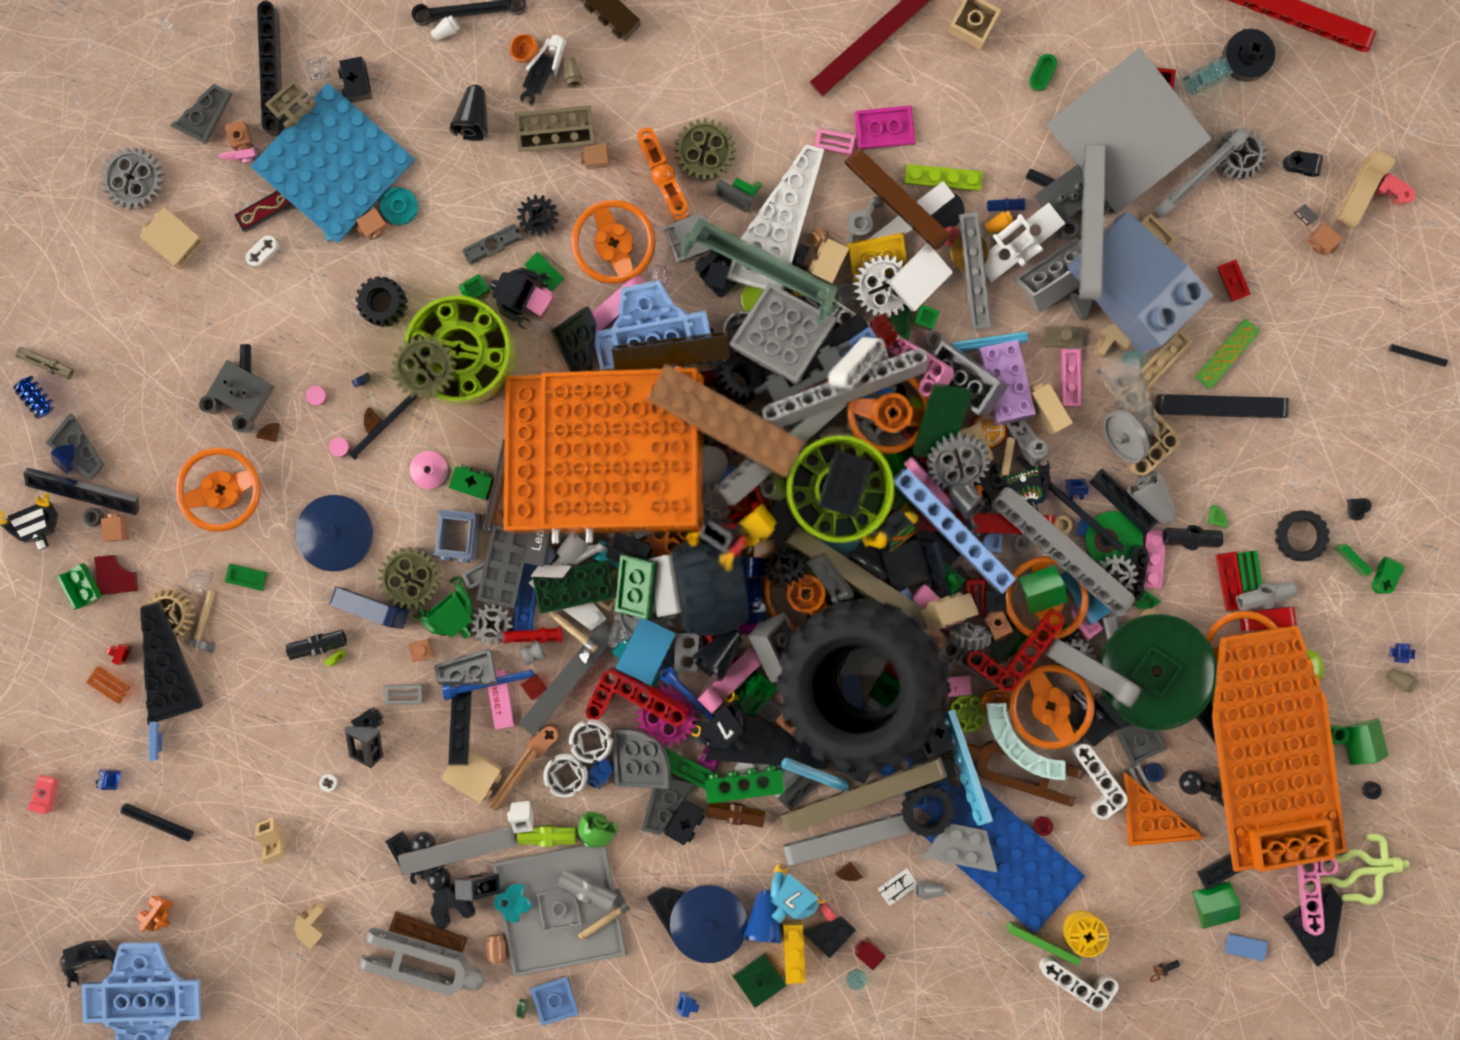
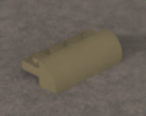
M591 105L514 113L518 152L595 144Z

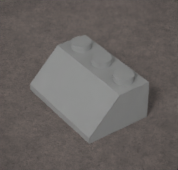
M672 554L648 559L657 562L652 613H656L657 617L681 613Z
M781 613L758 624L748 636L770 682L777 683V676L781 675L782 667L779 664L784 649L789 646L791 637L795 633L786 613Z

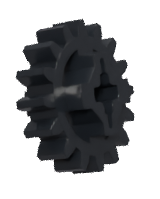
M535 194L532 200L530 197H527L528 202H521L523 208L517 209L521 213V215L517 216L518 220H522L519 223L520 227L525 226L524 232L531 231V236L533 237L535 233L542 237V232L549 235L548 229L555 230L553 223H558L555 217L559 216V213L554 211L557 208L556 205H551L552 200L550 198L545 201L544 195L538 199ZM548 210H550V220L546 217ZM526 211L529 214L528 222H526L525 218ZM534 214H541L542 217L540 219L538 217L535 219ZM537 225H543L541 228H535Z
M780 549V553L773 552V557H767L768 562L764 563L765 574L768 576L769 581L774 580L775 585L780 582L781 586H784L785 583L792 586L793 581L799 583V578H804V573H807L806 559H803V554L798 555L797 550L792 553L790 549H787L786 552Z

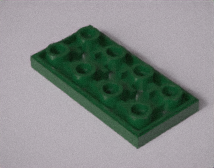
M933 383L912 449L913 455L929 458L928 454L933 453L931 447H938L936 441L944 442L943 436L950 439V433L957 437L972 395L971 389Z
M608 560L572 567L563 578L532 577L540 614L616 598Z

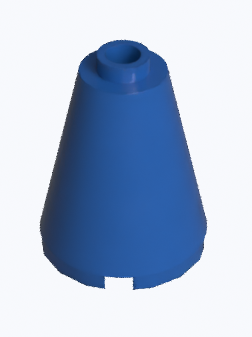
M761 890V893H757L743 940L771 943L782 942L780 923L771 917L778 907L771 902L773 898L771 897L770 890Z

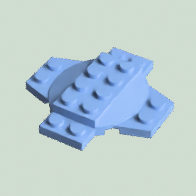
M660 280L622 287L619 317L612 328L596 331L595 348L600 369L614 368L611 351L613 345L711 333L707 312L704 310L688 314V312L675 306Z
M161 942L121 943L117 950L112 973L103 982H84L82 984L83 1023L102 1022L107 1028L110 1027L115 1031V1040H169L172 1029L181 1020H200L202 1018L200 979L184 980L183 977L180 978L172 971Z

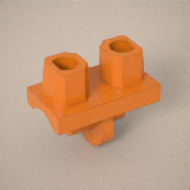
M151 896L148 901V905L152 908L151 911L143 910L136 917L141 924L139 926L141 931L159 930L161 926L167 928L170 924V921L167 919L170 915L168 910L173 905V902L162 899L159 896Z

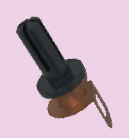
M1175 960L1166 965L1160 963L1158 968L1153 965L1155 975L1151 976L1150 982L1160 981V975L1167 976L1168 971L1180 966L1179 961Z

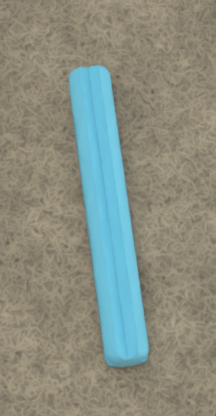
M1027 332L971 339L954 342L952 345L962 352L977 350L982 347L1018 340L1019 343H1025L1028 341Z
M785 758L782 761V768L840 791L849 789V782L847 780L790 758Z

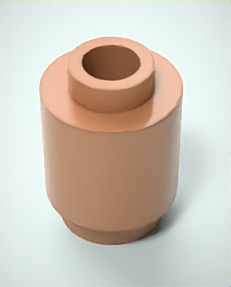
M503 935L488 936L486 952L487 960L491 961V964H500L506 959V943Z

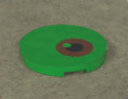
M1120 511L1103 512L1097 515L1094 520L1125 546L1121 553L1091 526H1088L1084 538L1089 556L1099 565H1101L1100 560L1106 562V556L1112 559L1113 554H1116L1117 558H1120L1121 554H1123L1124 560H1126L1133 546H1142L1143 544L1142 532ZM1112 563L1109 564V565L1107 566V568H1111V567H1112ZM1119 563V566H1120V567H1124V566H1125L1124 564Z

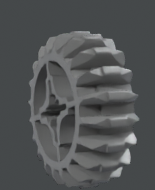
M1239 128L1235 129L1234 133L1229 131L1227 136L1221 137L1222 142H1218L1217 147H1222ZM1251 130L1248 133L1250 136L1217 166L1218 168L1223 167L1225 169L1222 174L1229 172L1228 176L1230 179L1234 175L1236 180H1240L1241 177L1243 180H1247L1249 176L1253 178L1256 176V173L1262 171L1261 167L1266 165V162L1263 160L1268 158V155L1264 154L1268 148L1262 147L1265 140H1258L1260 134L1253 136L1254 130ZM1239 151L1244 154L1243 158L1238 154ZM1254 159L1251 167L1243 168L1246 160Z

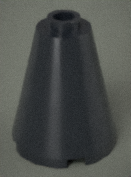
M474 84L467 87L450 123V132L456 137L457 134L463 135L464 140L482 141L484 137L487 138L486 92L479 85Z
M735 629L725 634H719L697 651L691 659H696L695 664L708 676L711 677L714 674L717 676L716 681L721 682L725 678L743 641L742 633Z

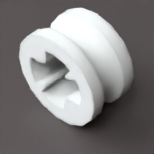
M332 774L322 776L319 781L320 788L326 792L334 790L338 785L337 778ZM328 777L329 780H333L332 788L324 786L325 778Z

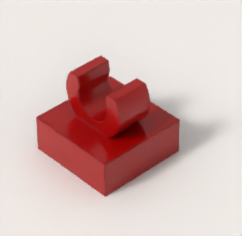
M125 643L118 644V647L108 646L106 654L114 656L111 663L122 665L126 663L132 646Z

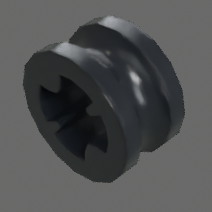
M1368 781L1362 786V793L1365 797L1374 800L1380 797L1382 789L1379 784ZM1369 786L1376 788L1375 794L1372 795L1367 792V790H1370Z

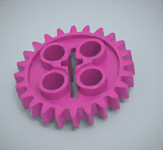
M662 684L659 691L686 705L690 710L689 718L681 726L673 725L675 730L671 734L664 731V726L670 724L669 722L660 717L657 722L650 721L648 715L651 712L644 708L636 711V713L641 714V717L636 718V721H642L638 728H644L645 732L654 736L658 741H662L663 747L666 742H669V745L672 747L673 741H676L678 745L680 744V738L686 741V733L692 735L690 727L696 728L692 721L698 720V717L693 716V714L697 713L698 710L692 709L694 705L677 689L673 690L672 685H669V688L666 689L665 685ZM659 702V706L662 709H666V707L662 706Z

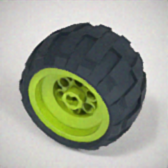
M702 537L699 538V544L691 547V543L688 544L686 540L681 543V546L674 547L671 554L681 607L680 616L684 630L689 634L696 633L701 636H713L728 633L737 629L738 625L745 624L749 617L740 555L732 559V568L726 570V564L720 567V557L728 553H724Z

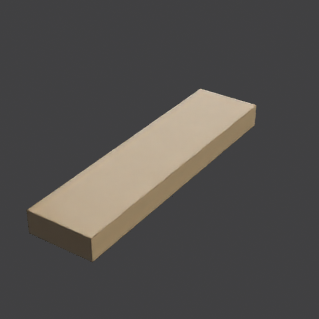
M1179 329L1129 382L1143 396L1193 341Z

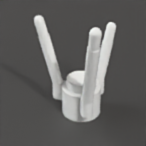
M553 35L551 40L546 39L545 44L531 60L526 70H530L548 47V51L555 55L552 69L554 70L553 77H556L566 40L558 35Z

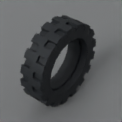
M1293 511L1290 514H1286L1282 521L1278 522V528L1275 529V542L1278 543L1277 548L1280 552H1283L1285 557L1294 561H1311L1320 557L1321 553L1327 549L1326 545L1330 541V538H1328L1330 531L1326 527V521L1322 520L1320 515L1312 511ZM1298 520L1308 521L1316 529V543L1310 550L1305 552L1296 551L1288 542V530Z
M929 783L928 785L913 789L910 793L907 792L905 801H902L903 809H901V814L903 815L904 822L914 833L923 837L930 835L935 837L938 833L942 834L945 832L944 829L946 827L949 828L951 819H954L953 811H955V806L952 803V798L945 790L938 785ZM928 795L936 796L941 800L943 806L938 820L927 825L916 822L913 810L918 800Z

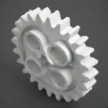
M881 255L877 256L876 261L873 257L869 258L870 264L863 262L865 268H858L861 274L854 275L858 282L852 283V285L857 286L853 293H858L859 295L855 300L862 301L859 307L866 306L865 313L872 310L871 316H875L877 312L879 318H883L884 313L887 318L891 317V312L894 315H898L897 309L904 311L903 304H906L899 295L897 297L893 295V288L890 285L885 287L884 290H878L869 295V291L888 283L903 268L901 267L903 261L901 260L896 263V257H892L889 261L888 255H885L883 260ZM887 268L892 271L890 279L886 278L884 274ZM870 276L875 279L873 287H870L867 283V279ZM877 294L883 297V302L880 305L875 302Z

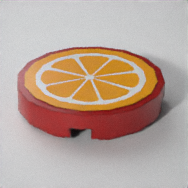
M992 412L989 417L977 415L973 418L969 427L980 423L990 449H995L1004 442L1008 431L1006 424L995 426Z

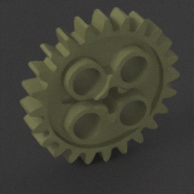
M704 118L703 123H700L699 119H697L696 125L690 121V128L688 129L683 126L685 133H678L681 140L675 139V143L679 145L674 147V151L679 152L675 155V159H681L678 162V166L684 165L682 172L684 173L689 170L688 176L691 177L695 174L696 180L703 176V181L705 182L707 176H709L713 181V175L715 174L720 178V171L727 173L725 166L732 167V163L729 160H735V156L731 154L736 152V148L731 147L735 144V140H729L732 138V133L726 134L728 128L721 129V122L714 125V119L710 123H707L706 118ZM701 134L704 138L702 141L696 142L693 137ZM711 134L708 142V151L705 152L703 165L700 166L702 149L705 147L707 135ZM715 139L722 142L719 147H714L711 143ZM695 152L698 154V158L690 160L688 155ZM708 158H715L717 160L715 165H708L706 161Z
M419 335L418 341L411 337L410 344L404 341L405 348L397 347L400 354H393L397 360L391 361L392 365L396 366L391 371L397 374L393 379L394 381L400 380L397 386L399 388L404 386V393L410 390V396L413 397L417 393L418 399H421L422 395L425 394L428 400L431 393L436 398L438 390L443 394V386L450 388L447 381H454L450 374H456V370L451 368L456 366V362L450 361L454 358V355L448 354L450 348H444L445 343L443 341L438 344L437 337L431 341L429 335L426 336L425 340ZM424 350L431 351L430 356L427 358L421 357V353ZM414 353L427 367L429 372L435 378V381H432L428 377L426 372L423 369H421V366L413 357ZM407 362H415V366L412 369H406L405 365ZM437 365L443 367L440 373H434L433 368ZM426 377L427 381L423 385H418V378Z
M407 547L406 552L403 548H400V554L392 551L394 557L386 556L389 562L381 563L385 569L379 570L380 573H383V576L378 577V580H383L379 587H385L382 595L389 594L387 601L394 599V606L400 602V608H404L407 604L408 609H412L413 604L416 608L420 607V602L426 605V598L433 600L431 593H438L434 587L440 586L436 580L441 579V576L436 575L440 569L434 568L437 561H430L432 555L425 557V550L419 554V548H415L412 552L411 547ZM405 559L410 562L408 570L402 568V562ZM395 569H398L399 571H401L402 573H404V574H406V575L412 574L411 577H412L414 580H417V581L423 583L425 586H424V587H421L419 584H417V583L414 582V581H409V582H407V581H408V578L405 577V576H403V575H401V574L396 573V572H395ZM421 569L427 572V577L424 580L418 576ZM395 576L401 580V584L398 587H395L392 583ZM411 586L417 588L416 596L410 595L409 588Z

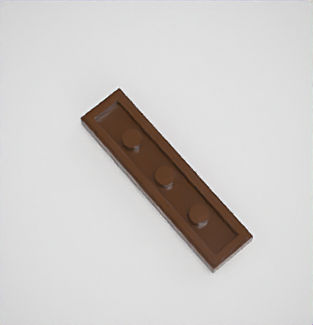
M398 911L395 912L388 930L462 953L468 937L447 929L441 930L436 925Z

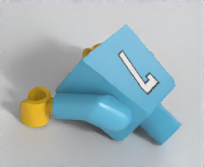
M779 863L774 869L771 886V897L773 898L771 902L778 908L771 917L781 924L787 915L791 919L797 918L800 920L812 916L818 907L825 903V900L819 901V893L814 895L790 874L785 875L788 867L781 870V863Z

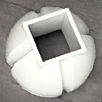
M589 719L588 722H579L572 729L569 736L572 754L584 763L592 764L595 760L602 761L608 756L613 746V738L610 737L611 730L599 720ZM598 730L602 747L586 751L581 734Z
M560 754L555 757V760L548 762L544 770L543 779L545 786L550 787L549 792L559 798H571L576 796V792H581L584 789L588 780V772L586 766H583L581 761L574 755ZM569 763L578 778L565 787L555 771Z

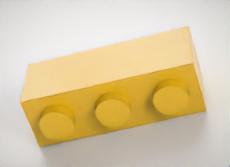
M802 920L783 921L786 984L806 983Z

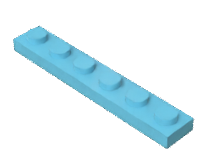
M955 709L942 714V717L945 718L948 732L954 739L953 760L960 772V780L964 784L966 798L973 811V818L977 825L992 822L993 820Z

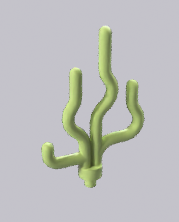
M1374 833L1366 836V839L1370 842H1379L1381 855L1379 859L1372 858L1366 852L1359 849L1348 850L1343 855L1335 856V860L1338 863L1347 862L1353 857H1359L1365 863L1376 867L1356 869L1345 880H1340L1334 876H1320V884H1332L1336 887L1345 888L1355 883L1362 875L1376 874L1375 895L1368 898L1362 894L1353 893L1343 894L1341 900L1344 902L1358 901L1364 905L1379 903L1384 893V877L1390 873H1401L1403 868H1409L1408 860L1402 861L1400 857L1389 858L1388 844L1382 835ZM1329 860L1324 862V864H1332ZM1308 881L1305 885H1314V883Z

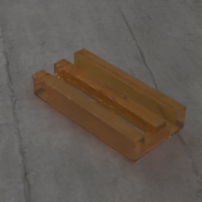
M100 666L95 668L86 682L118 704L121 703L122 698L125 697L126 692L131 688ZM98 673H100L110 681L114 682L115 684L123 688V690L119 689L103 677L99 676ZM94 678L103 683L104 685H106L107 687H109L110 689H112L113 691H115L116 693H118L119 696L117 697L116 695H114L113 693H111L110 691H108L107 689L93 681Z

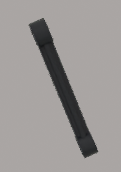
M497 0L428 8L424 4H418L413 7L411 15L417 25L427 26L432 20L444 19L450 15L462 17L510 11L513 15H521L525 12L527 4L525 0H522L523 6L518 10H513L510 7L512 0ZM421 9H425L429 13L424 21H419L415 18L416 13Z

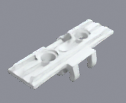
M1047 203L1027 220L1019 214L1014 222L999 234L993 235L997 244L989 250V256L985 263V273L991 282L1017 262L1021 267L1025 266L1028 260L1043 251L1039 244L1066 224L1050 203ZM1023 224L1026 230L1005 246L1002 240ZM1039 225L1041 233L1038 236L1031 235V226ZM1003 249L1009 250L1011 254L1010 258L1006 261L1001 260L999 257V253Z

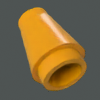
M1002 211L988 221V223H985V227L988 233L991 234L1004 230L1014 221L1009 211Z

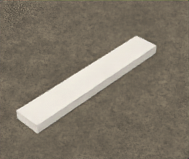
M943 181L919 199L917 203L932 215L952 200L955 195ZM897 216L869 239L903 232L905 236L913 229L900 216Z

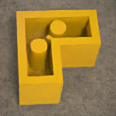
M763 504L738 522L739 525L749 532L748 543L745 548L747 546L752 548L760 541V538L762 540L766 539L775 530L773 526L777 521Z

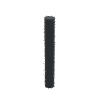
M1391 344L1389 347L1391 352L1443 367L1448 362L1447 359Z

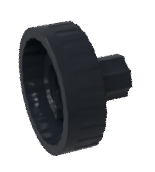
M1253 28L1243 29L1234 34L1225 44L1222 52L1223 66L1226 72L1236 80L1243 82L1257 80L1272 67L1276 55L1275 46L1272 39L1265 32ZM1240 50H1241V58L1243 59V61H1245V62H1247V63H1251V65H1250V64H1245V63H1243V62L1241 61L1240 56H1239Z

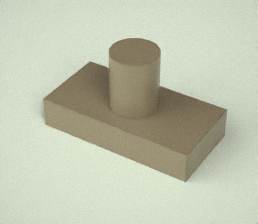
M1083 327L1043 328V347L1083 346Z

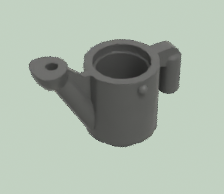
M957 483L949 491V500L964 517L967 529L972 533L978 529V525L973 521V516L983 508L985 502L970 483Z

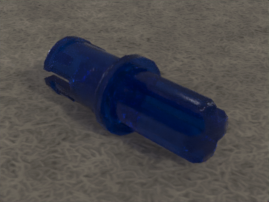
M1005 197L1000 200H988L986 208L988 212L1025 210V198L1008 199Z

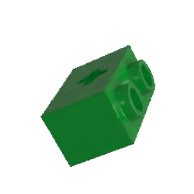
M463 464L461 468L455 466L449 488L488 501L493 478L490 477L491 473L480 470L478 474L472 472V467ZM474 477V480L477 481L476 485L472 484L471 486V483H469L468 480L473 479Z

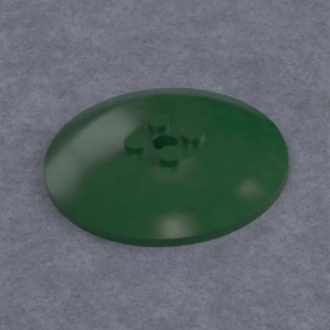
M1148 614L1124 623L1110 636L1099 660V663L1132 681L1141 689L1132 707L1116 699L1112 693L1101 688L1106 701L1121 718L1132 725L1148 730H1169L1192 721L1208 705L1216 687L1217 661L1210 643L1195 626L1171 615ZM1154 666L1161 667L1162 671L1159 676L1151 674V669Z

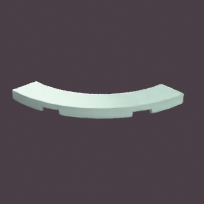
M986 703V712L991 731L1001 749L1010 759L1035 775L1054 780H1066L1065 760L1049 759L1038 755L1025 746L1016 736L1008 719L1006 703Z

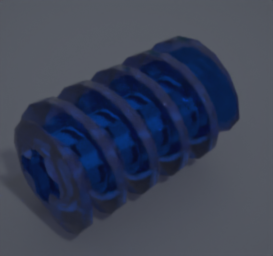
M29 376L17 382L13 386V390L19 396V399L24 401V405L29 407V411L34 413V417L40 419L53 411L54 407L50 406L53 400L46 401L49 396L48 393L41 395L44 390L43 387L36 389L39 385L38 381L31 383L34 376Z

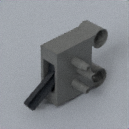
M1077 164L1055 180L1038 171L1029 169L1026 179L1045 187L1034 196L1041 207H1044L1047 203L1051 204L1066 223L1058 229L1059 237L1062 240L1072 239L1078 233V225L1075 221L1068 219L1082 210L1083 170ZM1104 199L1105 215L1110 208V204L1106 199ZM1065 226L1072 229L1071 235L1065 233Z
M250 344L240 345V366L226 360L206 396L202 397L199 401V408L205 413H218L221 410L220 401L243 413L236 416L232 421L233 428L241 433H249L253 430L254 421L275 387L251 373L252 346ZM212 400L213 408L208 410L207 403ZM245 419L247 425L244 429H241L240 422Z

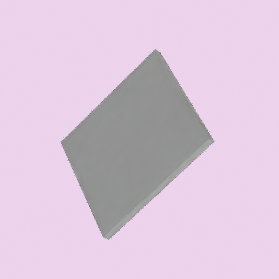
M1140 47L1046 124L1082 170L1085 145H1105L1104 199L1109 202L1116 214L1212 140Z
M584 844L491 863L493 873L499 874L500 893H505L507 888L513 884H524L525 891L523 896L528 898L533 904L529 911L519 913V922L507 921L501 912L513 977L627 955L620 915L583 941L578 937V934L617 908V900H615L611 910L608 911L592 902L585 903L579 900L576 894L558 886V882L566 869L582 878H591L597 881L599 886L614 892L606 846L589 848ZM503 900L501 906H506L507 900Z

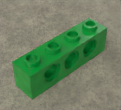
M777 765L766 766V770L758 771V768L746 769L744 773H739L738 770L729 771L727 775L722 776L719 773L708 774V777L704 779L707 804L784 794L782 770L777 768ZM762 776L769 779L768 784L765 786L758 783V779ZM747 779L750 785L747 788H741L739 781ZM722 782H728L731 787L729 790L723 791L719 785Z

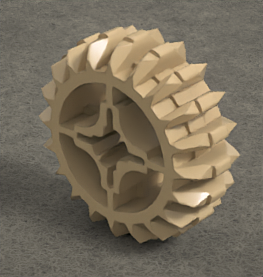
M166 589V591L159 590L158 594L153 593L152 599L148 598L146 601L148 604L159 600L162 602L165 599L174 601L173 604H170L168 607L163 606L165 613L170 611L169 615L171 618H168L169 622L178 625L173 629L175 637L178 639L179 635H185L184 630L190 631L191 628L188 624H194V621L190 619V617L196 615L195 613H190V610L194 609V605L188 606L191 599L184 600L186 594L181 593L179 595V590H174L173 592L171 589ZM179 608H181L182 618L178 614Z

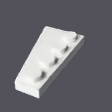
M557 560L552 565L563 564L559 560ZM532 580L528 584L534 588V583ZM594 603L562 609L590 631L606 620Z

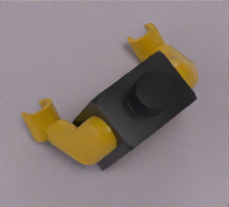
M905 502L901 508L897 509L894 514L878 526L876 537H873L870 533L860 539L865 547L870 545L879 549L884 548L889 554L917 532L913 525L918 521L917 514Z

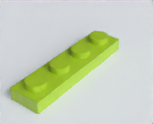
M907 164L904 184L936 187L944 181L949 189L980 192L983 171Z

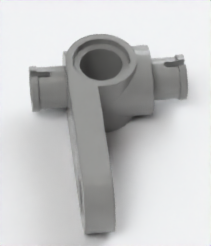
M1026 420L1019 421L1018 427L1015 425L1011 426V423L1006 424L1008 432L1012 438H1015L1016 444L1032 466L1038 465V461L1041 464L1046 458L1050 457L1047 444L1037 438Z

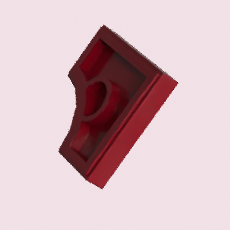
M116 555L94 557L97 587L101 595L138 591L137 572H131L122 568L117 561Z

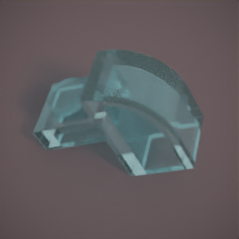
M1224 55L1207 66L1196 69L1183 79L1191 95H1194L1221 82L1233 71Z

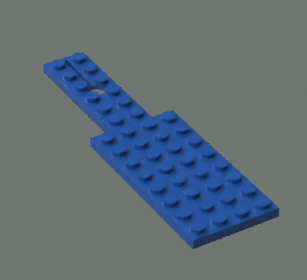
M908 757L905 760H907L908 767H911L912 764L910 758ZM890 764L877 770L883 776L896 772L893 765ZM947 780L934 784L945 790L953 800L952 803L955 806V811H953L954 819H951L950 823L985 829L987 831L997 872L962 865L957 866L1036 934L1083 880L1085 875L982 785L981 788L993 821L977 825L962 782L956 788ZM928 795V808H921L930 816V819L924 825L932 824L938 820L942 813V802L936 796ZM930 835L925 838L932 844L936 836L932 837Z

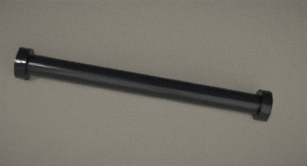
M417 393L413 397L407 396L353 450L350 449L348 454L356 460L358 455L418 398Z

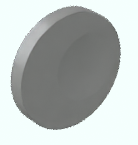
M1114 410L1104 418L1103 431L1112 450L1120 458L1130 463H1137L1145 458L1149 452V441L1139 421L1124 410Z

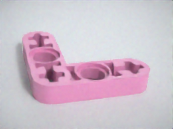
M912 457L904 463L907 469L950 512L956 508L949 500L947 494L939 485L935 484V481L931 479L930 474Z

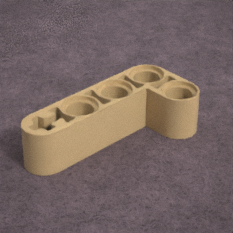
M1380 150L1374 151L1366 158L1337 214V221L1353 229L1358 225L1382 177L1391 170L1396 158Z

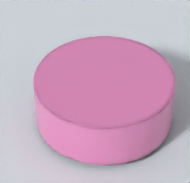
M313 386L308 389L306 398L310 404L319 406L326 401L327 394L323 388Z
M335 438L329 444L330 452L337 457L347 455L350 449L348 441L343 438Z

